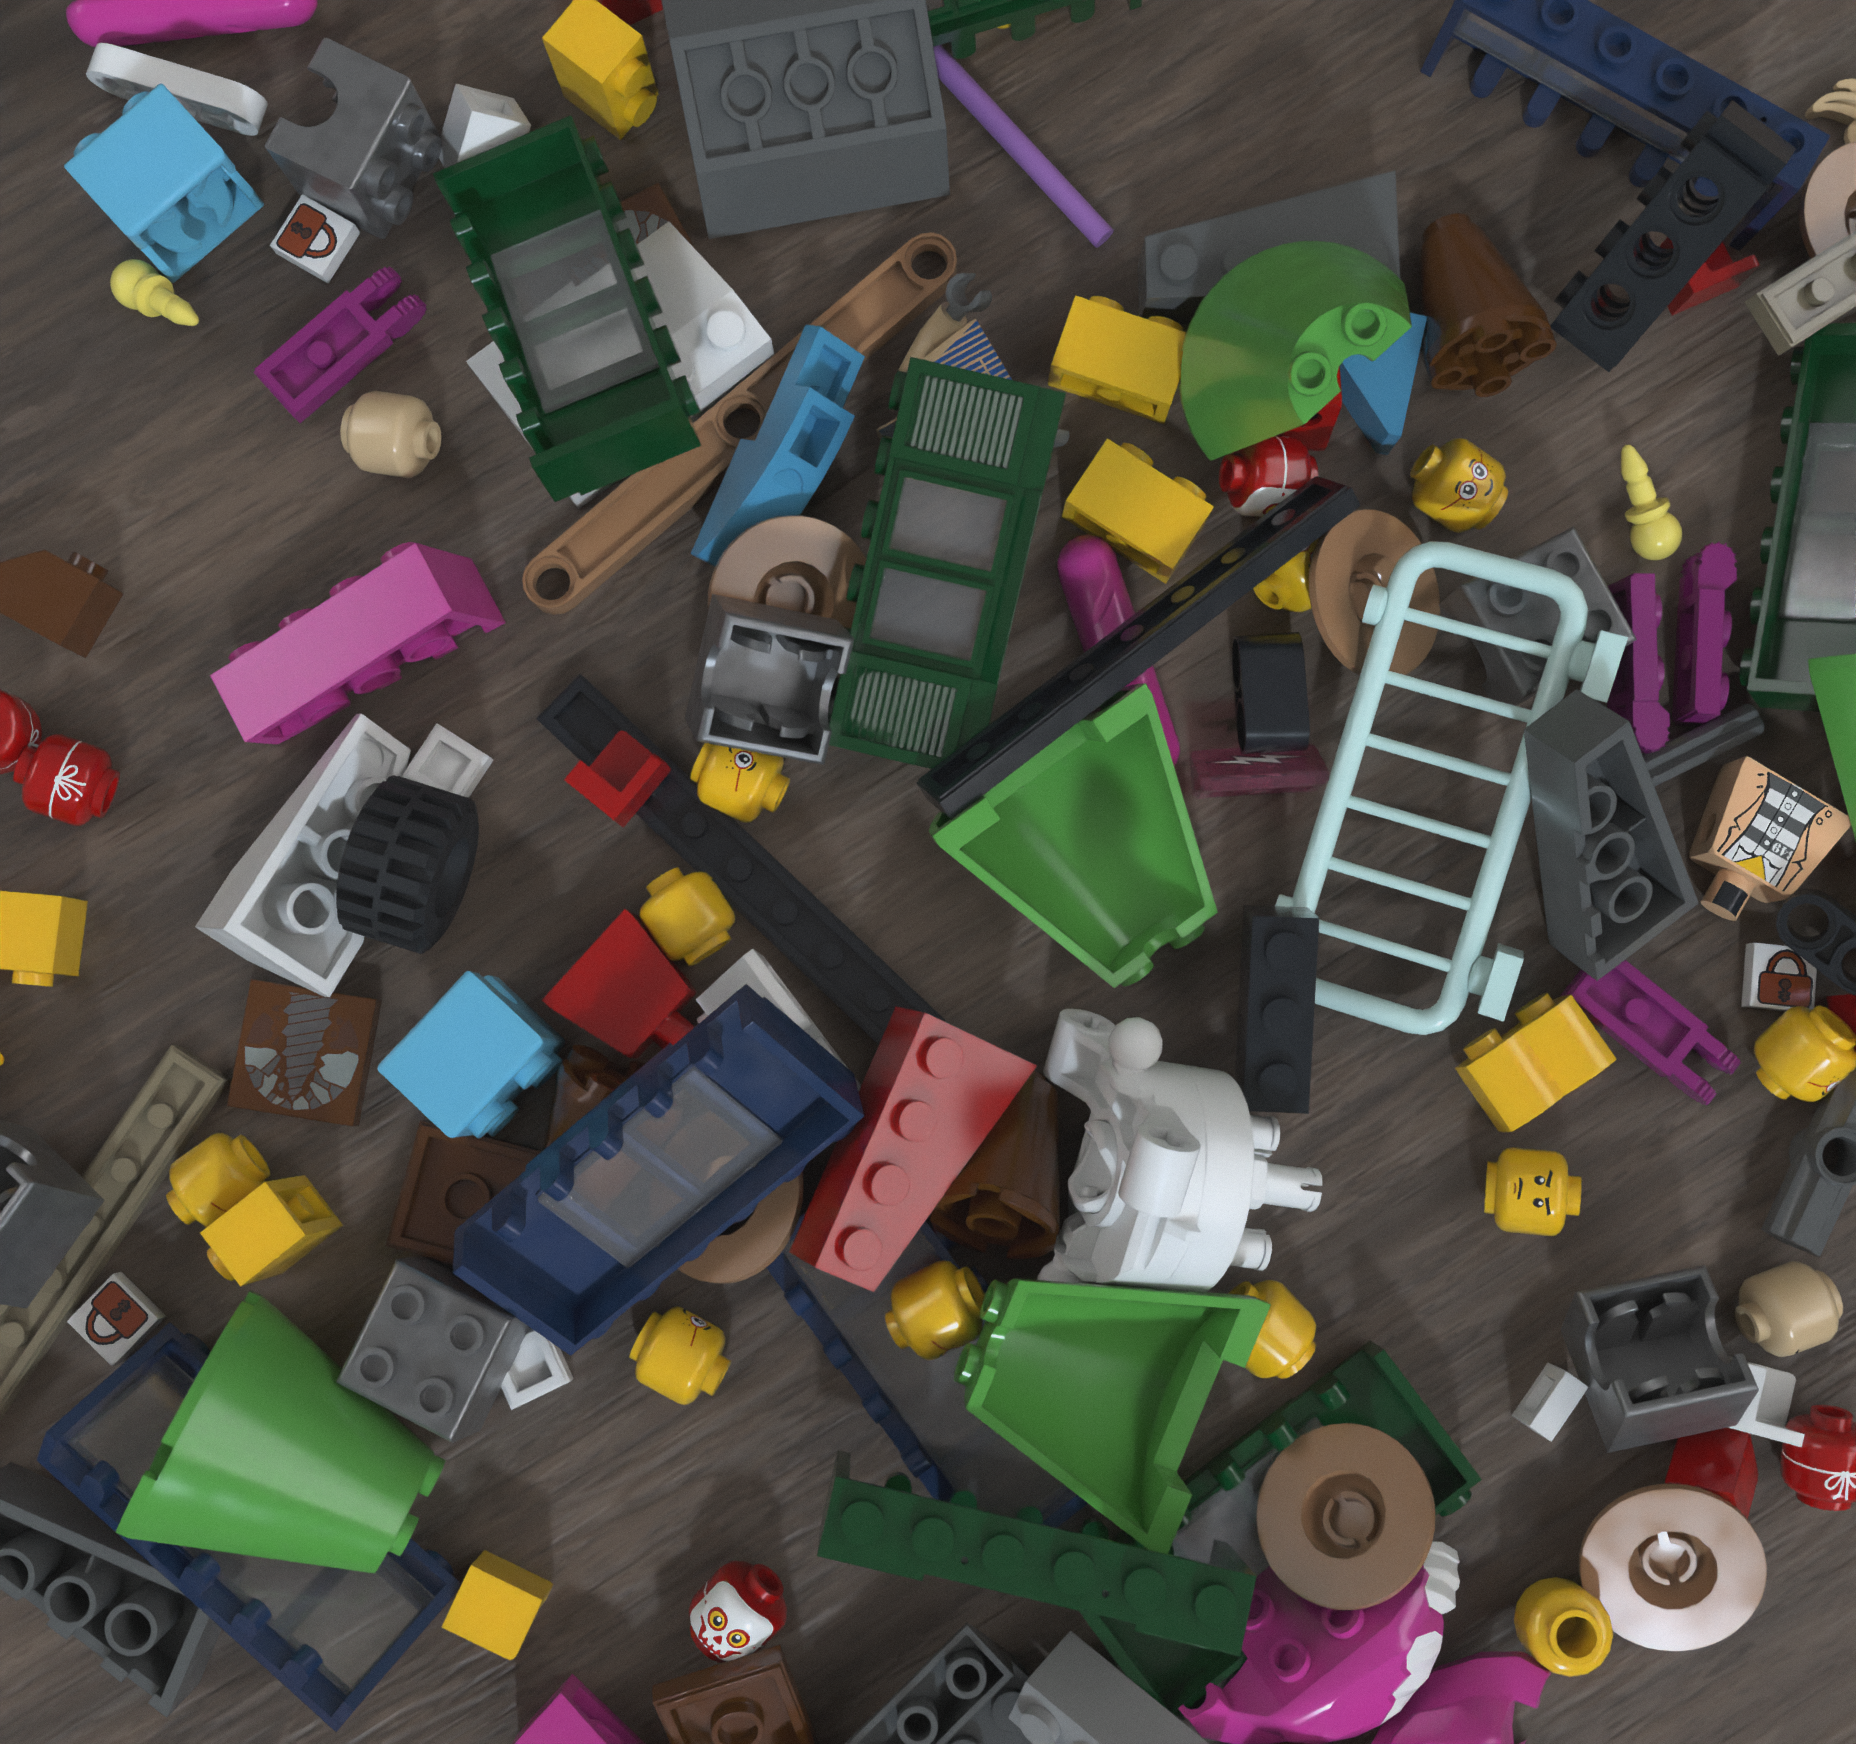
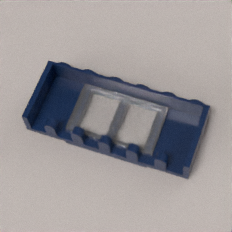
M745 984L674 1045L669 1043L525 1165V1171L460 1225L455 1230L453 1273L571 1356L591 1339H597L604 1335L614 1320L637 1301L649 1298L658 1289L661 1282L685 1262L697 1259L706 1250L709 1243L734 1222L746 1219L755 1210L757 1204L783 1182L795 1179L804 1170L807 1163L832 1142L840 1141L848 1136L857 1122L864 1117L855 1074L765 996L762 998L750 986Z

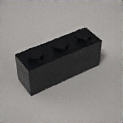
M1243 905L1235 1081L1243 1092L1250 1112L1309 1114L1319 917L1308 907Z

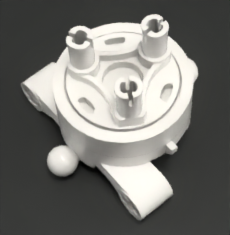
M1064 1009L1060 1012L1043 1073L1048 1080L1086 1102L1091 1113L1089 1120L1084 1125L1086 1130L1073 1173L1068 1179L1069 1217L1064 1220L1062 1229L1057 1236L1053 1249L1055 1253L1053 1261L1042 1268L1037 1280L1086 1284L1096 1282L1128 1287L1207 1292L1218 1283L1229 1266L1251 1268L1263 1271L1268 1266L1272 1253L1271 1238L1269 1235H1266L1264 1229L1245 1228L1249 1209L1256 1210L1262 1204L1298 1208L1307 1212L1315 1211L1320 1204L1322 1193L1303 1190L1301 1187H1308V1185L1322 1186V1175L1318 1169L1312 1167L1300 1168L1268 1163L1265 1157L1267 1158L1272 1155V1151L1277 1149L1280 1140L1278 1120L1274 1116L1250 1115L1241 1088L1224 1071L1157 1061L1162 1053V1038L1159 1029L1152 1022L1140 1017L1126 1018L1117 1025H1114L1110 1020L1101 1015L1081 1009Z

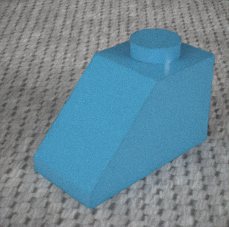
M1410 313L1412 327L1375 361H1370L1365 356L1357 354L1346 358L1340 365L1342 402L1376 453L1388 455L1402 436L1427 316Z

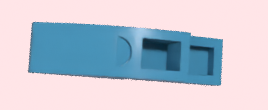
M805 325L755 441L740 439L691 551L693 556L715 567L728 545L749 527L766 519L786 515H800L832 464L855 417L843 409V406L863 363L864 355L821 326Z

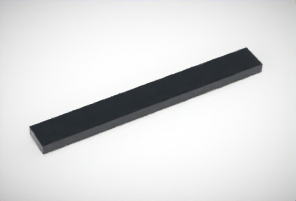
M1319 476L1312 478L919 778L916 784L926 799L952 820L1361 505L1352 487Z
M581 674L536 718L579 760L589 767L619 731H626L650 752L663 759L672 770L636 814L697 872L708 873L725 899L878 1045L895 1007L925 1012L944 1022L946 1021L732 817L701 802L697 795V784Z

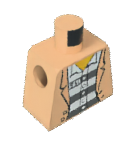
M1748 756L1724 764L1717 775L1689 852V858L1693 862L1716 875L1703 896L1701 904L1707 910L1722 918L1736 921L1750 896L1764 903L1788 899L1851 826L1849 816Z

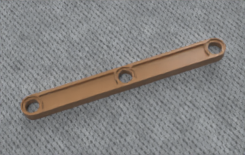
M930 232L915 236L810 325L821 326L864 355L863 362L866 361L946 293L947 284L957 273L956 250L951 242L942 235ZM933 251L940 254L947 263L944 273L935 279L929 280L915 274L911 265L915 257L920 253ZM803 331L693 423L701 443L700 447L632 474L530 561L522 577L523 590L538 609L542 612L556 615L564 614L575 608L722 483L740 441L739 438H735L727 433L725 429L727 417L737 409L746 408L754 411L760 418L759 428L752 436L742 439L755 441ZM551 568L563 569L570 577L568 591L564 596L555 600L543 599L538 595L536 588L539 576Z

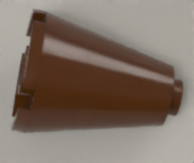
M1032 1072L933 1209L930 1219L933 1227L949 1240L986 1254L988 1243L1007 1246L1009 1249L1006 1258L1012 1259L1036 1258L1053 1251L1060 1232L1058 1093L1041 1073Z

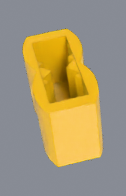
M1546 992L1531 1000L1514 1013L1520 1023L1507 1033L1500 1036L1496 1028H1493L1463 1048L1468 1058L1455 1067V1070L1499 1132H1513L1554 1105L1563 1096L1583 1085L1617 1060L1572 995L1552 1000Z

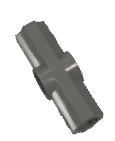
M1856 1067L1821 1099L1809 1127L1797 1132L1791 1140L1789 1148L1791 1165L1761 1228L1770 1237L1814 1256L1820 1257L1853 1185H1856ZM1832 1140L1838 1148L1839 1158L1836 1166L1829 1171L1823 1163L1822 1153L1828 1141Z

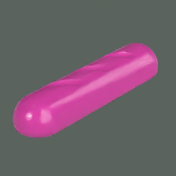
M74 0L67 6L66 17L71 30L85 44L96 47L98 43H109L120 47L299 26L310 20L314 15L318 0Z
M1091 534L1079 535L1069 540L1060 551L1057 570L1083 650L1086 652L1132 617L1135 611L1117 561V555L1111 544L1102 537ZM1152 665L1125 687L1146 683L1153 694L1173 765L1175 766L1180 754V742Z

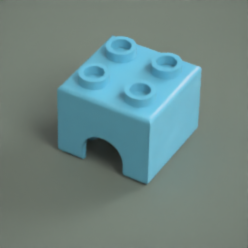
M162 83L158 84L150 92L145 91L133 96L125 104L122 116L102 133H93L82 139L74 150V157L64 165V168L120 230L141 249L172 283H175L264 206V202L236 171L235 165L223 149Z
M466 971L379 1063L377 1069L446 1136L455 1138L474 1135L479 1139L488 1133L493 1137L519 1111V1108L512 1101L531 1085L536 1089L540 1088L560 1068L563 1060L557 1053L564 1047L565 1040L500 978L490 975L483 977L479 973Z

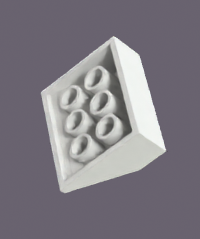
M667 222L637 244L645 265L634 270L638 279L645 276L649 277L663 313L652 318L656 328L667 325L682 362L671 366L676 378L686 375L695 394L701 413L691 416L694 423L774 355L771 338L734 290L670 222ZM611 264L577 289L574 283L570 284L525 317L526 322L529 323L617 286L618 282ZM628 309L536 347L550 391L559 389L644 353ZM493 341L466 362L527 441L516 418V414L522 412L520 405L502 376L499 364L504 362V358ZM615 482L582 496L580 493H576L569 497L576 507L580 509Z

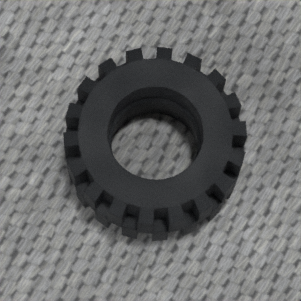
M393 775L388 777L386 781H383L361 809L342 855L336 887L337 917L339 924L342 925V929L419 954H424L427 950L429 951L452 923L471 877L479 837L478 814L475 802L471 798Z

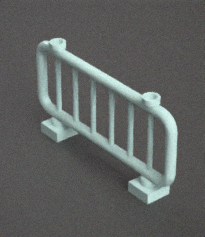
M1430 541L1411 548L1398 560L1390 575L1387 588L1378 585L1372 586L1362 619L1363 623L1375 626L1293 897L1280 894L1275 906L1308 907L1315 913L1327 871L1331 869L1467 910L1452 960L1319 919V933L1448 973L1437 1003L1424 1010L1404 1006L1316 978L1315 1004L1402 1032L1428 1035L1443 1031L1457 1020L1470 992L1481 996L1478 1014L1504 1021L1524 961V951L1498 943L1493 959L1481 956L1532 798L1524 734L1512 772L1508 773L1374 735L1370 731L1385 683L1527 723L1526 727L1563 700L1570 679L1582 682L1579 690L1594 700L1607 703L1628 637L1600 630L1595 644L1582 640L1587 625L1588 606L1583 591L1572 578L1554 569L1450 542ZM1433 567L1444 568L1546 595L1554 599L1560 609V621L1552 646L1409 608L1419 575ZM1404 620L1546 658L1547 662L1532 709L1529 710L1389 671ZM1369 746L1507 786L1491 836L1352 796V789L1365 747ZM1346 809H1354L1486 848L1487 850L1472 897L1468 898L1332 857Z

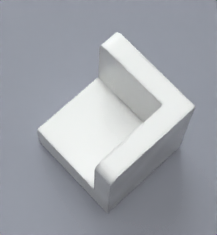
M455 84L440 136L442 149L439 159L444 168H447L529 133L531 124L514 98Z
M1747 1361L1759 1391L1739 1423L1729 1428L1802 1447L1805 1434L1785 1427L1796 1382L1795 1376L1785 1371Z

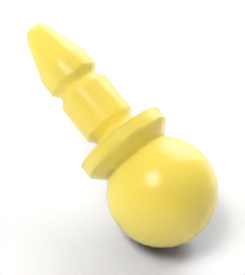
M131 259L120 263L113 270L110 279L111 290L114 297L123 306L138 310L147 317L162 315L178 325L195 326L199 323V317L192 306L174 294L172 283L166 277L160 275L149 263Z
M1625 445L1621 450V474L1623 480L1627 481L1626 489L1631 504L1634 505L1625 512L1626 520L1633 523L1630 531L1631 545L1634 551L1645 559H1665L1672 555L1681 543V525L1675 516L1667 512L1670 507L1669 499L1666 497L1656 498L1657 494L1652 479L1647 476L1649 470L1646 462L1632 445Z

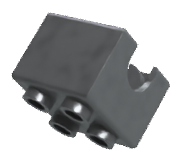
M324 38L307 69L323 77V85L325 87L337 90L332 97V100L337 104L333 115L324 123L312 127L300 126L280 117L265 144V148L300 196L302 194L354 223L356 227L380 239H385L392 225L402 224L409 215L413 204V192L411 190L422 171L429 172L437 163L442 149V140L409 77L329 38Z
M1574 527L1512 558L1554 569L1572 578L1583 591L1588 606L1587 625L1583 641L1595 644L1600 630L1628 637L1626 646L1637 640ZM1478 577L1458 586L1439 604L1440 610L1446 618L1552 646L1560 621V609L1554 599L1546 595ZM1469 638L1477 648L1485 665L1487 679L1482 684V687L1488 698L1516 706L1536 695L1547 662L1546 658Z
M712 594L685 720L695 740L824 765L832 734V729L828 724L830 695L837 674H846L855 638L836 619Z
M0 1120V1304L27 1308L45 1282L52 1276L54 1270L81 1232L91 1222L104 1199L32 1128Z
M425 1256L396 1259L336 1382L454 1443L481 1430L501 1389L502 1382L507 1372L510 1371L520 1350L519 1347L530 1327L475 1288L457 1279L453 1273V1268Z
M1705 1265L1575 1292L1560 1330L1579 1380L1589 1387L1585 1395L1607 1453L1736 1426L1758 1393L1759 1388L1744 1354H1735L1731 1360L1721 1344L1714 1315L1719 1296Z

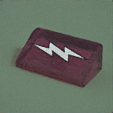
M1308 744V748L1305 751L1241 754L1240 748L1197 750L1193 751L1190 755L1192 795L1196 796V799L1314 792L1329 780L1328 768L1318 749L1313 744Z

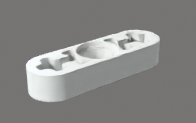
M98 43L96 45L86 72L87 78L96 86L127 100H130L138 93L150 92L158 84L162 83L195 120L244 135L254 136L258 134L268 106V102L262 95L239 82L109 43Z

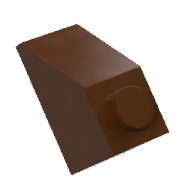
M41 550L0 562V613L84 658L89 654L122 598L123 593L103 582L109 572L107 569L74 551L68 561L46 550Z

